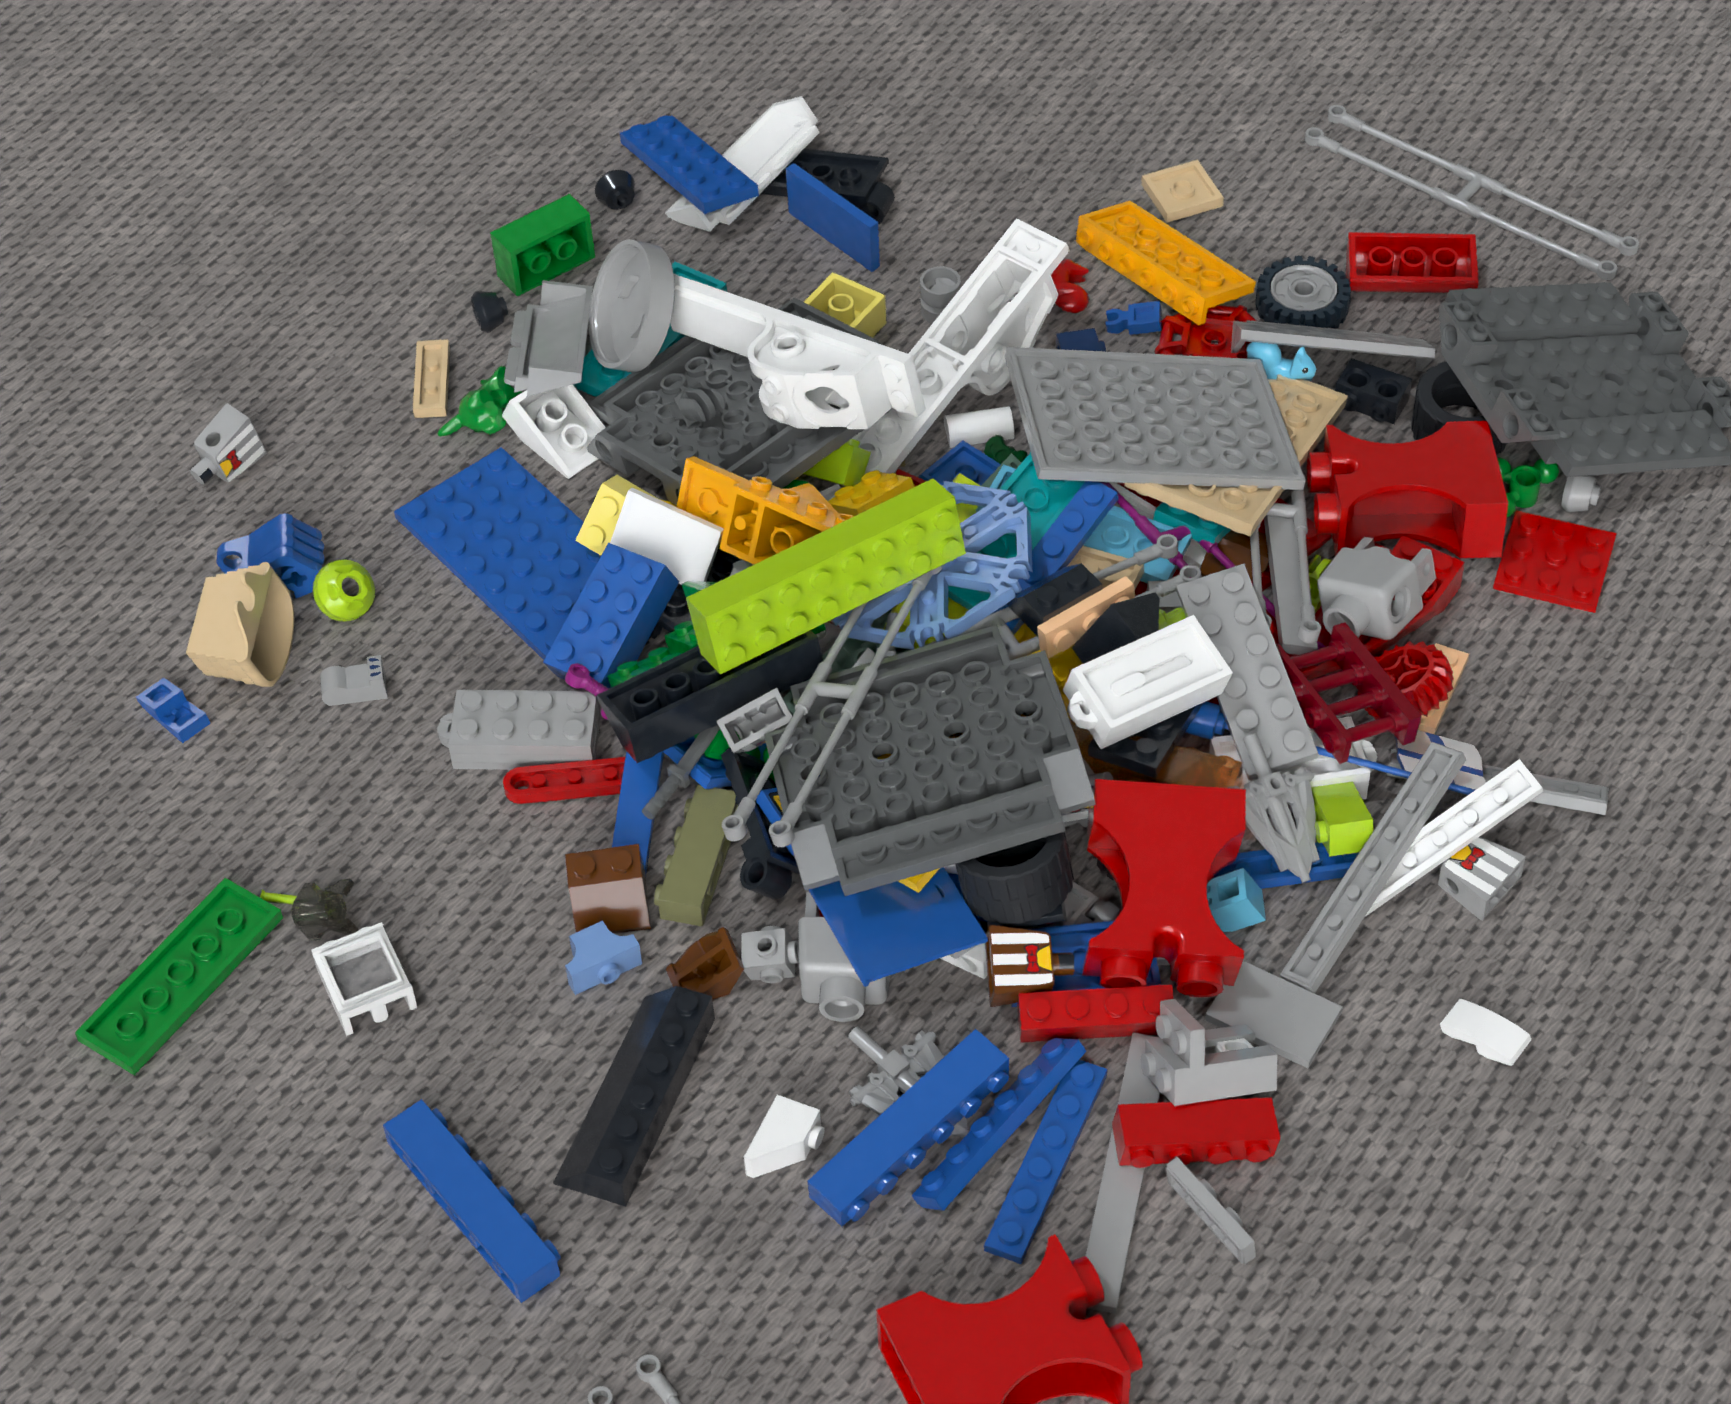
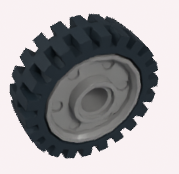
M1295 256L1294 261H1291L1289 257L1283 258L1282 264L1279 261H1275L1272 263L1271 268L1267 266L1263 270V274H1260L1258 278L1255 299L1258 316L1260 319H1264V322L1337 329L1340 323L1343 324L1346 320V315L1348 316L1351 297L1349 279H1345L1346 274L1342 270L1338 271V266L1332 263L1327 267V260L1320 259L1317 263L1315 262V257L1308 256L1307 261H1303L1302 256Z

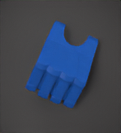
M279 514L251 534L222 543L217 548L216 563L224 574H227L230 571H237L238 569L248 568V566H258L263 562H268L286 587L294 591L295 598L297 599L313 592L315 577L319 570L323 568L322 565L325 557L323 554L324 543L321 541L322 533L317 528H313L294 518L291 514ZM237 555L240 558L228 559L226 556Z

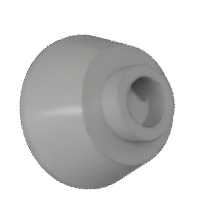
M1592 475L1568 477L1562 497V508L1566 512L1571 513L1588 511L1590 505L1597 506L1601 486L1596 485V478Z

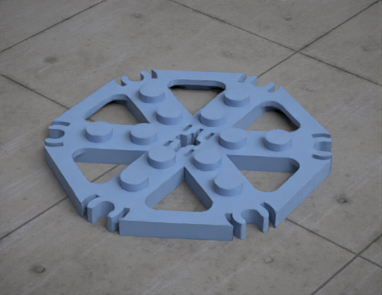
M943 481L944 488L955 496L956 504L964 503L983 506L984 508L960 523L966 554L942 565V570L931 576L927 586L923 591H920L910 609L909 626L905 632L897 633L891 646L913 650L915 640L920 648L925 646V641L930 637H935L937 642L944 641L943 633L946 639L957 637L1016 598L1015 593L1021 592L1022 589L1017 579H1029L1028 571L1033 572L1031 516L1023 502L1018 503L1014 493L1011 494L1008 490ZM1006 533L1016 534V557L1007 559L977 553ZM913 580L867 602L848 638L882 644L888 630L873 628L871 625L875 619L906 600L913 588ZM948 585L989 592L991 594L988 600L982 601L968 610L963 617L959 619L948 618ZM853 609L832 619L833 623L836 626L839 625L842 630Z

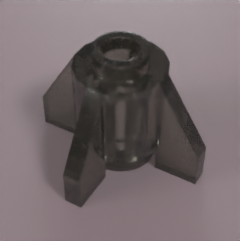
M341 879L323 890L315 882L304 883L293 902L291 912L295 925L310 941L321 940L327 929L345 935L353 934L359 930L349 918H345L347 908L343 898L347 897L355 884L351 879Z

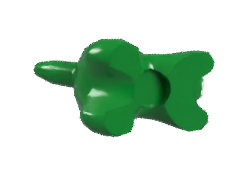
M499 366L489 379L480 381L482 386L478 390L470 391L461 399L459 413L438 431V436L450 435L464 426L475 432H485L486 434H495L505 427L506 420L502 416V411L506 409L511 399L522 393V391L514 393V388L504 382L506 367Z

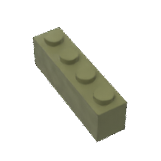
M697 785L693 798L687 799L684 808L685 821L683 827L678 826L675 832L673 855H668L665 861L663 884H658L655 890L654 905L659 906L660 919L703 927L731 841L726 839L721 824L726 817L733 815L738 807L734 791L720 788L704 789L701 785Z

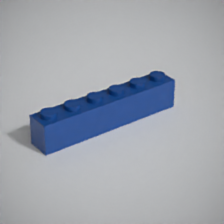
M977 1029L972 1031L807 1181L809 1197L841 1226H844L850 1219L853 1222L859 1220L869 1209V1203L879 1194L883 1196L889 1193L896 1185L898 1177L906 1169L912 1170L923 1161L926 1151L936 1142L938 1144L943 1143L952 1134L954 1125L963 1117L967 1119L973 1116L980 1108L982 1100L990 1092L997 1093L1006 1085L1009 1080V1057Z
M421 1099L383 1124L390 1147L520 1303L560 1277L558 1261L561 1260V1257L555 1246L548 1239L543 1242L536 1234L538 1230L529 1215L526 1213L520 1215L516 1211L514 1200L503 1186L497 1188L491 1181L492 1175L487 1166L481 1160L475 1162L469 1155L470 1149L464 1139L459 1134L453 1136L448 1131L447 1121L437 1108L431 1111Z

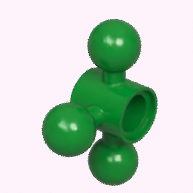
M1497 457L1503 483L1505 482L1509 485L1508 493L1506 492L1508 499L1507 518L1515 512L1516 507L1529 508L1536 504L1541 483L1549 484L1557 479L1559 475L1557 463L1545 464L1543 459L1540 458L1534 463L1533 467L1522 465L1512 471L1511 465L1506 459Z

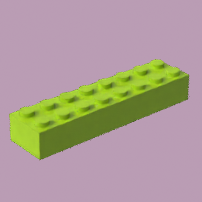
M932 478L686 597L701 655L722 674L966 554L955 496Z

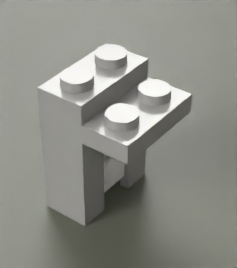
M1175 999L1160 1001V1015L1156 1018V1030L1159 1037L1145 1039V1053L1141 1056V1068L1143 1074L1154 1083L1159 1092L1163 1093L1174 1106L1277 1090L1278 1054L1268 1045L1253 1047L1249 1041L1255 1040V1032L1246 1024L1205 1030Z

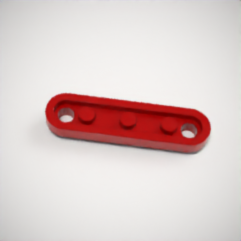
M625 757L517 767L510 770L504 776V792L508 800L517 804L620 794ZM522 786L528 787L527 789H518Z

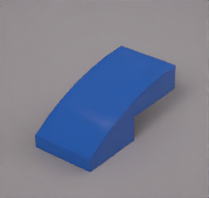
M162 678L136 696L139 704L182 743L211 724L207 714L187 701L183 690L165 678Z

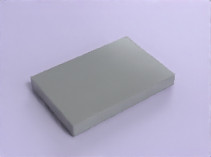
M1243 961L1234 986L1223 985V992L1216 996L1205 1014V1021L1220 1028L1246 1024L1255 1032V1040L1250 1042L1259 1046L1268 1045L1278 1055L1309 1068L1340 1017L1343 1006Z

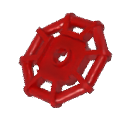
M1216 305L1215 307L1208 308L1205 323L1202 325H1197L1196 323L1192 325V321L1181 313L1174 316H1166L1161 321L1160 340L1154 352L1155 354L1163 355L1183 354L1184 356L1248 359L1246 346L1251 342L1246 341L1238 353H1231L1233 321L1247 322V320H1257L1247 312V307L1243 305H1238L1237 307ZM1174 334L1182 335L1181 340L1172 341ZM1212 340H1217L1218 344H1211Z

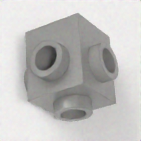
M766 926L761 931L741 933V962L744 967L743 971L750 980H761L765 983H779L783 981V978L795 977V963H799L798 942L792 939L785 928L778 926Z

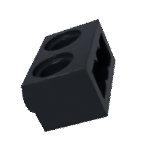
M1351 358L1336 382L1335 391L1348 395L1344 410L1368 415L1378 422L1385 421L1395 424L1409 401L1412 378Z

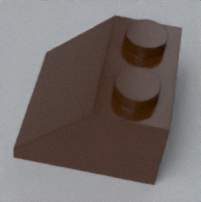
M639 844L565 854L568 889L576 933L601 921L605 923L608 930L612 933L651 929L645 868Z

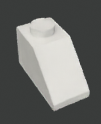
M777 1095L744 1156L746 1175L755 1178L805 1160L811 1148L817 1150L822 1142L825 1131L824 1127L821 1126L820 1110Z

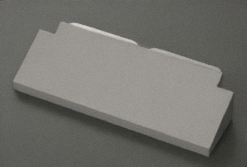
M543 280L540 305L527 304L526 311L515 312L510 342L515 347L509 349L504 382L515 386L514 393L527 390L526 397L581 382L593 286Z
M1249 320L1247 322L1233 321L1231 353H1238L1247 341L1416 358L1415 371H1423L1435 358V348L1424 339L1407 338L1403 335Z

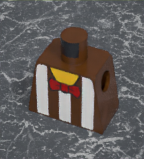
M989 925L986 933L988 942H985L990 1007L1018 1003L1019 993L1052 991L1054 976L1074 975L1073 953H1052L1051 936L1049 933Z

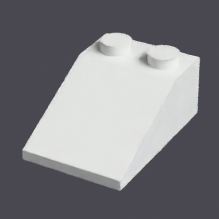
M573 385L526 397V390L509 401L502 414L503 418L522 442L567 479L599 460V458L588 452L587 446L606 427Z

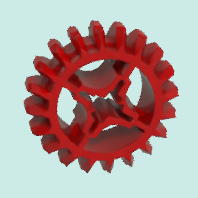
M1409 641L1402 647L1396 644L1395 648L1390 651L1383 649V655L1374 657L1420 715L1428 717V711L1440 709L1439 702L1448 700L1447 693L1453 690L1452 682L1454 678L1452 668L1446 655L1443 654L1442 650H1438L1434 644L1427 646L1422 641L1414 645ZM1370 707L1364 708L1375 720L1380 719L1374 709Z

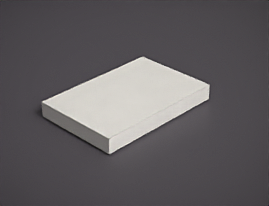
M631 488L627 492L610 543L666 565L681 585L687 581L706 582L721 542L724 528Z

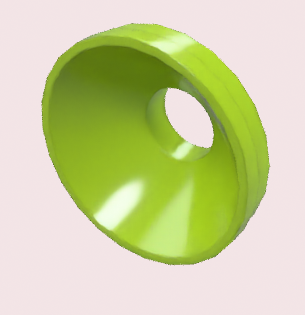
M337 560L326 564L319 570L313 582V595L317 606L326 616L336 621L347 622L361 617L369 610L375 598V586L371 575L362 565L352 560ZM349 577L356 580L359 586V592L356 596L352 597L344 593L342 589L344 578Z

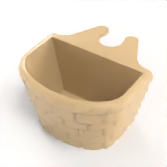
M263 562L258 566H248V568L238 569L237 571H230L227 574H217L216 577H206L186 654L192 659L199 670H202L203 674L243 681L245 684H255L261 687H272L280 679L286 668L292 647L295 619L294 607L290 591L268 562Z

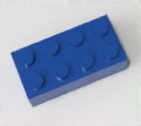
M608 542L543 663L557 677L564 680L570 665L575 663L581 664L589 670V676L610 689L611 686L607 676L617 672V667L621 664L637 661L673 595L679 580L666 565Z

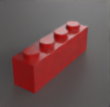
M1172 984L1019 993L1017 1010L1020 1043L1050 1041L1054 1038L1092 1039L1132 1036L1133 1033L1158 1035L1156 1018L1160 1015V1001L1173 999Z
M1272 1097L1210 1100L1174 1106L1171 1102L1118 1104L1112 1122L1119 1166L1132 1165L1135 1168H1145L1152 1164H1167L1175 1157H1178L1184 1165L1191 1162L1208 1161L1212 1164H1223L1230 1160L1248 1159L1250 1162H1262L1274 1156L1281 1139Z

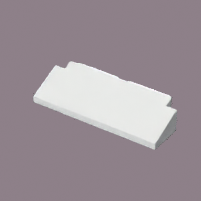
M802 96L774 103L722 156L758 185L760 194L820 133L815 125L818 120ZM682 195L665 214L679 223L711 231L719 222L730 225L757 197L704 214Z

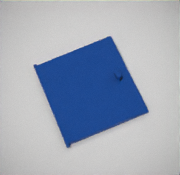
M944 867L935 873L919 893L898 881L848 896H844L840 881L809 890L864 987H867L869 982L988 942L987 935Z

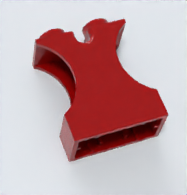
M1487 421L1447 422L1434 434L1405 443L1366 441L1346 434L1334 425H1326L1324 452H1308L1306 465L1307 488L1309 493H1316L1314 497L1315 533L1332 534L1335 555L1343 547L1354 549L1364 537L1374 538V542L1387 539H1401L1404 535L1414 540L1438 545L1454 553L1459 558L1502 557L1508 499Z
M1095 779L1092 792L1096 805L1089 806L1087 851L1098 858L1113 876L1120 892L1122 911L1106 930L1089 940L1082 975L1100 977V984L1104 988L1146 986L1153 958L1160 957L1167 960L1170 964V980L1177 982V990L1181 994L1191 997H1212L1223 992V985L1234 986L1244 959V950L1235 945L1215 922L1209 908L1206 887L1209 881L1221 869L1236 861L1245 833L1246 789Z
M1056 1234L1048 1237L1045 1255L1033 1276L1020 1288L1002 1298L984 1303L961 1304L938 1299L921 1290L876 1309L878 1347L907 1404H1037L1061 1396H1085L1103 1400L1110 1404H1129L1131 1373L1143 1367L1141 1353L1136 1340L1125 1323L1120 1322L1108 1328L1100 1314L1086 1319V1309L1105 1300L1102 1283L1095 1267L1086 1256L1070 1261Z

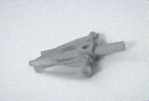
M1257 733L1248 735L1243 740L1258 779L1243 785V789H1246V825L1262 846L1274 857L1280 872L1288 869L1300 877L1302 883L1311 880L1309 873L1312 863L1320 860L1315 845L1316 815L1310 781L1314 778V773L1310 770L1306 771L1305 766L1294 771V775L1290 774L1289 771L1282 774L1280 771L1272 773ZM1239 786L1227 787V788L1240 789ZM1288 804L1290 805V807H1291V809H1292V812H1293V815H1294V818H1295V821H1296V827H1295L1293 818H1292V816H1291V813H1290ZM1266 809L1268 810V813H1269V815H1270V817H1271V820H1272V822H1273V825H1274L1276 831L1273 829V827H1272V825H1271V823H1270V820H1269V818H1268V816H1267V813H1266Z
M855 1027L849 1033L848 1038L878 1064L877 1073L871 1072L868 1075L867 1084L863 1087L860 1085L855 1086L849 1091V1094L852 1095L850 1103L853 1106L862 1103L881 1115L899 1098L897 1095L899 1090L905 1093L920 1079L919 1074H926L944 1058V1055L934 1043L937 1038L936 1034L932 1031L925 1034L921 1030L915 1037L913 1045L905 1044L901 1047L902 1054L900 1055L894 1049L887 1053L860 1027ZM965 1117L954 1125V1130L950 1136H961L964 1138L970 1132L967 1129V1119Z

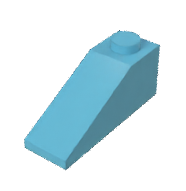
M1244 868L1212 878L1207 884L1209 908L1222 932L1236 931L1266 921L1262 889Z

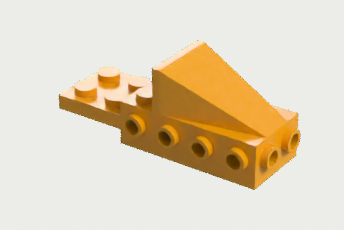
M695 456L686 458L676 506L681 510L724 528L720 549L752 564L759 563L854 517L849 514L838 513L814 485L809 483L790 489H781L772 485V481L768 478L755 476L751 480H747Z

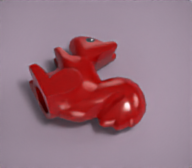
M1064 259L1051 274L1059 294L1055 304L1062 308L1063 311L1075 314L1082 312L1089 303L1088 293L1078 284H1074L1085 282L1083 276L1089 272L1087 268L1082 267L1073 260Z

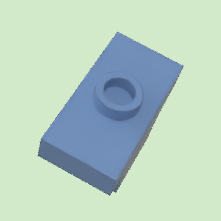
M603 921L569 936L574 958L565 967L568 984L575 995L600 983L610 984L617 980L620 974L642 964L640 945L634 935H615L608 930Z

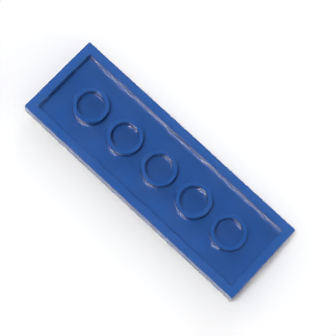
M673 115L661 116L657 121L637 124L629 130L620 132L622 145L704 214L759 196L758 185Z

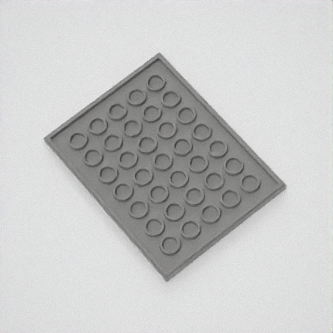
M1007 347L1005 359L1038 479L1142 484L1158 483L1167 485L1193 484L1194 486L1216 485V487L1254 485L1257 488L1264 489L1282 486L1281 489H1304L1306 482L1260 359Z

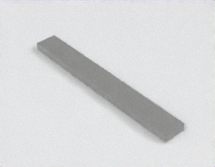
M1431 742L1280 973L1282 979L1312 993H1316L1465 763L1466 758L1463 752Z
M1138 1033L1132 1034L1118 1104L1159 1103L1161 1092L1143 1074L1141 1068V1056L1145 1053V1039L1154 1038L1155 1036ZM1113 1129L1086 1257L1091 1261L1098 1273L1105 1296L1104 1302L1088 1309L1116 1314L1145 1168H1135L1132 1165L1119 1166Z

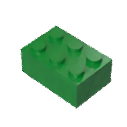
M567 194L490 232L497 277L517 297L542 285L543 280L550 281L595 258L590 213L571 194Z

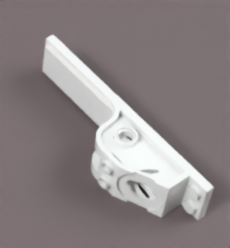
M1019 219L1013 222L909 352L913 356L926 409L918 417L892 409L869 429H864L851 438L860 441L859 448L871 452L865 474L875 470L889 474L894 473L957 392L969 383L972 388L985 395H994L1009 383L1011 378L1005 359L1007 347L1033 348L1036 342L1035 338L1059 295L1051 274L1070 251L1067 243Z
M673 274L674 304L670 321L672 330L748 357L753 374L762 379L759 398L763 411L768 417L798 429H819V427L869 429L891 408L916 417L926 409L912 355ZM829 404L836 405V406L840 407L841 409L838 410V409H836V408L830 406Z

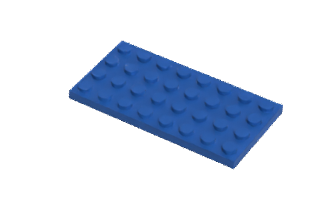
M502 447L394 511L395 518L543 660L601 557L599 554L575 541L584 522Z

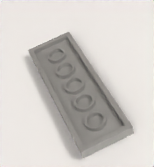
M1241 564L1177 585L1176 592L1186 618L1192 615L1196 617L1233 672L1223 693L1216 697L1248 781L1256 779L1258 776L1243 738L1257 733L1272 773L1317 759V748L1245 565Z

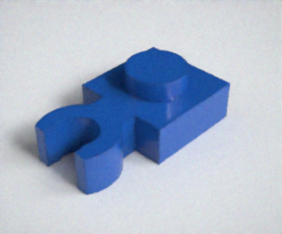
M1160 301L1128 304V311L1120 309L1106 311L1108 319L1106 328L1109 333L1117 334L1124 329H1128L1130 335L1161 331L1162 309Z

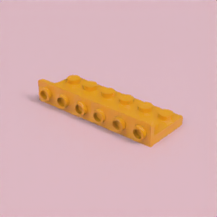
M1130 200L1079 216L1076 242L1081 247L1197 325L1205 323L1208 308L1254 293L1255 280Z

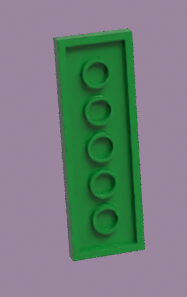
M224 878L75 1032L77 1040L132 1075H135L283 919L281 909L229 879Z

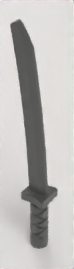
M719 725L700 732L676 766L670 764L667 768L669 776L667 781L662 784L661 788L654 794L655 796L642 809L645 817L654 819L660 808L662 809L666 804L665 802L678 789V786L688 787L690 784L688 775L720 730Z

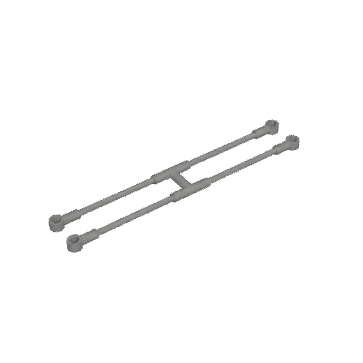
M1333 105L1328 109V120L1330 122L1341 123L1359 132H1366L1452 171L1454 175L1469 181L1468 184L1457 195H1454L1438 187H1430L1343 147L1341 143L1324 136L1320 128L1311 127L1305 132V142L1308 145L1319 146L1332 153L1342 154L1425 192L1431 198L1477 219L1482 218L1576 261L1577 265L1597 273L1598 277L1603 280L1615 278L1617 265L1613 261H1599L1583 253L1577 254L1484 211V208L1470 203L1468 200L1482 187L1498 195L1503 194L1596 236L1599 241L1619 249L1623 255L1632 256L1638 251L1639 241L1635 237H1621L1605 229L1599 230L1506 188L1505 184L1461 164L1455 165L1365 124V121L1346 113L1345 107L1341 105Z
M1294 490L1292 492V505L1274 503L1266 515L1293 519L1294 532L1298 540L1303 604L1300 608L1301 623L1297 636L1305 643H1315L1318 641L1321 625L1315 621V610L1311 605L1306 544L1308 525L1305 493L1302 490ZM1259 524L1250 536L1253 588L1270 628L1272 619L1266 614V602L1262 596Z
M1164 534L1157 539V544L1134 553L1133 557L1095 572L1093 575L1098 580H1101L1136 564L1141 566L1159 557L1164 559L1173 558L1178 554V540L1174 535ZM1187 565L1180 570V575L1157 584L1156 588L1135 596V598L1155 592L1158 596H1167L1176 592L1177 585L1201 578V570L1195 565ZM1009 607L990 614L960 634L964 635L997 625L1010 661L1040 650L1039 638L1037 636L1021 643L1015 638L1006 623L1019 617ZM937 641L931 642L927 645L937 643Z
M942 566L913 580V588L869 666L865 667L856 685L828 683L826 680L832 671L831 666L867 602L853 609L824 662L819 663L795 705V713L749 794L741 800L735 813L722 821V829L727 840L738 841L746 836L747 829L745 823L756 806L755 800L800 720L803 715L809 712L817 696L847 699L841 710V718L795 801L789 804L781 820L769 827V833L775 846L785 847L794 841L795 837L792 829L803 811L802 805L849 720L855 717L878 675V667L920 591L925 589L932 575L942 570Z

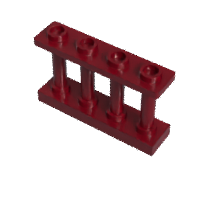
M1346 622L1333 626L1330 642L1327 647L1290 658L1281 645L1276 644L1308 727L1314 730L1323 742L1326 751L1331 753L1339 764L1348 761L1352 742L1387 731L1393 733L1402 746L1415 742L1422 716ZM1330 660L1336 662L1343 670L1308 681L1300 671V669ZM1350 683L1361 693V695L1329 705L1318 694ZM1368 707L1374 709L1380 719L1348 729L1337 718Z

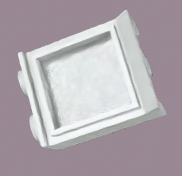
M382 922L371 927L361 928L357 932L340 939L328 941L322 946L311 950L317 971L346 1036L353 1034L350 1018L370 1010L375 1022H383L388 1018L385 1004L399 998H405L410 1010L417 1008L412 985L405 975Z

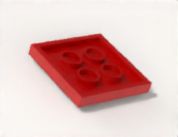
M1516 510L1493 589L1595 613L1617 533Z

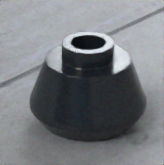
M608 171L600 177L595 186L597 199L611 209H623L629 206L634 199L635 182L632 175L627 171Z
M475 291L471 296L473 312L478 326H481V331L490 333L504 322L503 316L508 315V309L503 296L497 297L495 292Z

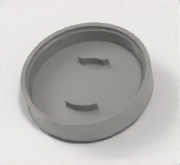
M631 239L624 240L610 251L600 268L590 303L589 336L596 359L606 368L632 373L639 372L654 360L665 340L674 304V275L669 257L660 246Z

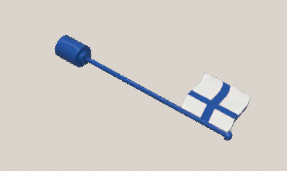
M1205 701L1185 733L1206 739H1213L1217 734L1223 735L1225 729L1229 730L1220 705ZM1419 730L1415 742L1403 746L1395 737L1397 760L1401 769L1349 755L1347 761L1348 763L1408 779L1431 742H1435L1463 752L1466 758L1465 763L1447 790L1469 795L1486 783L1483 777L1482 758L1474 745ZM1316 746L1319 755L1335 759L1325 748Z

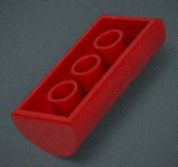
M1348 232L1346 279H1349L1351 292L1448 293L1449 290L1478 289L1476 234Z

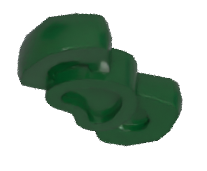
M1001 435L991 437L986 442L984 454L999 464H1002L1011 453L1021 463L1028 456V453L1024 450L1016 451L1014 447L1006 446L1005 440Z

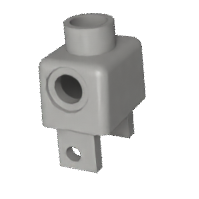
M1364 537L1354 549L1341 548L1317 582L1323 611V623L1327 631L1331 634L1334 625L1346 622L1358 638L1362 634L1384 640L1393 639L1422 610L1421 596L1436 579L1432 550L1422 548L1410 561L1393 556L1390 553V549L1375 546L1374 538Z
M807 892L805 917L800 918L798 921L799 974L802 999L807 1003H819V1011L827 1019L838 1022H849L859 1019L864 1013L865 1004L880 1005L886 1002L890 976L869 982L867 987L863 986L824 917H819V907L810 892Z

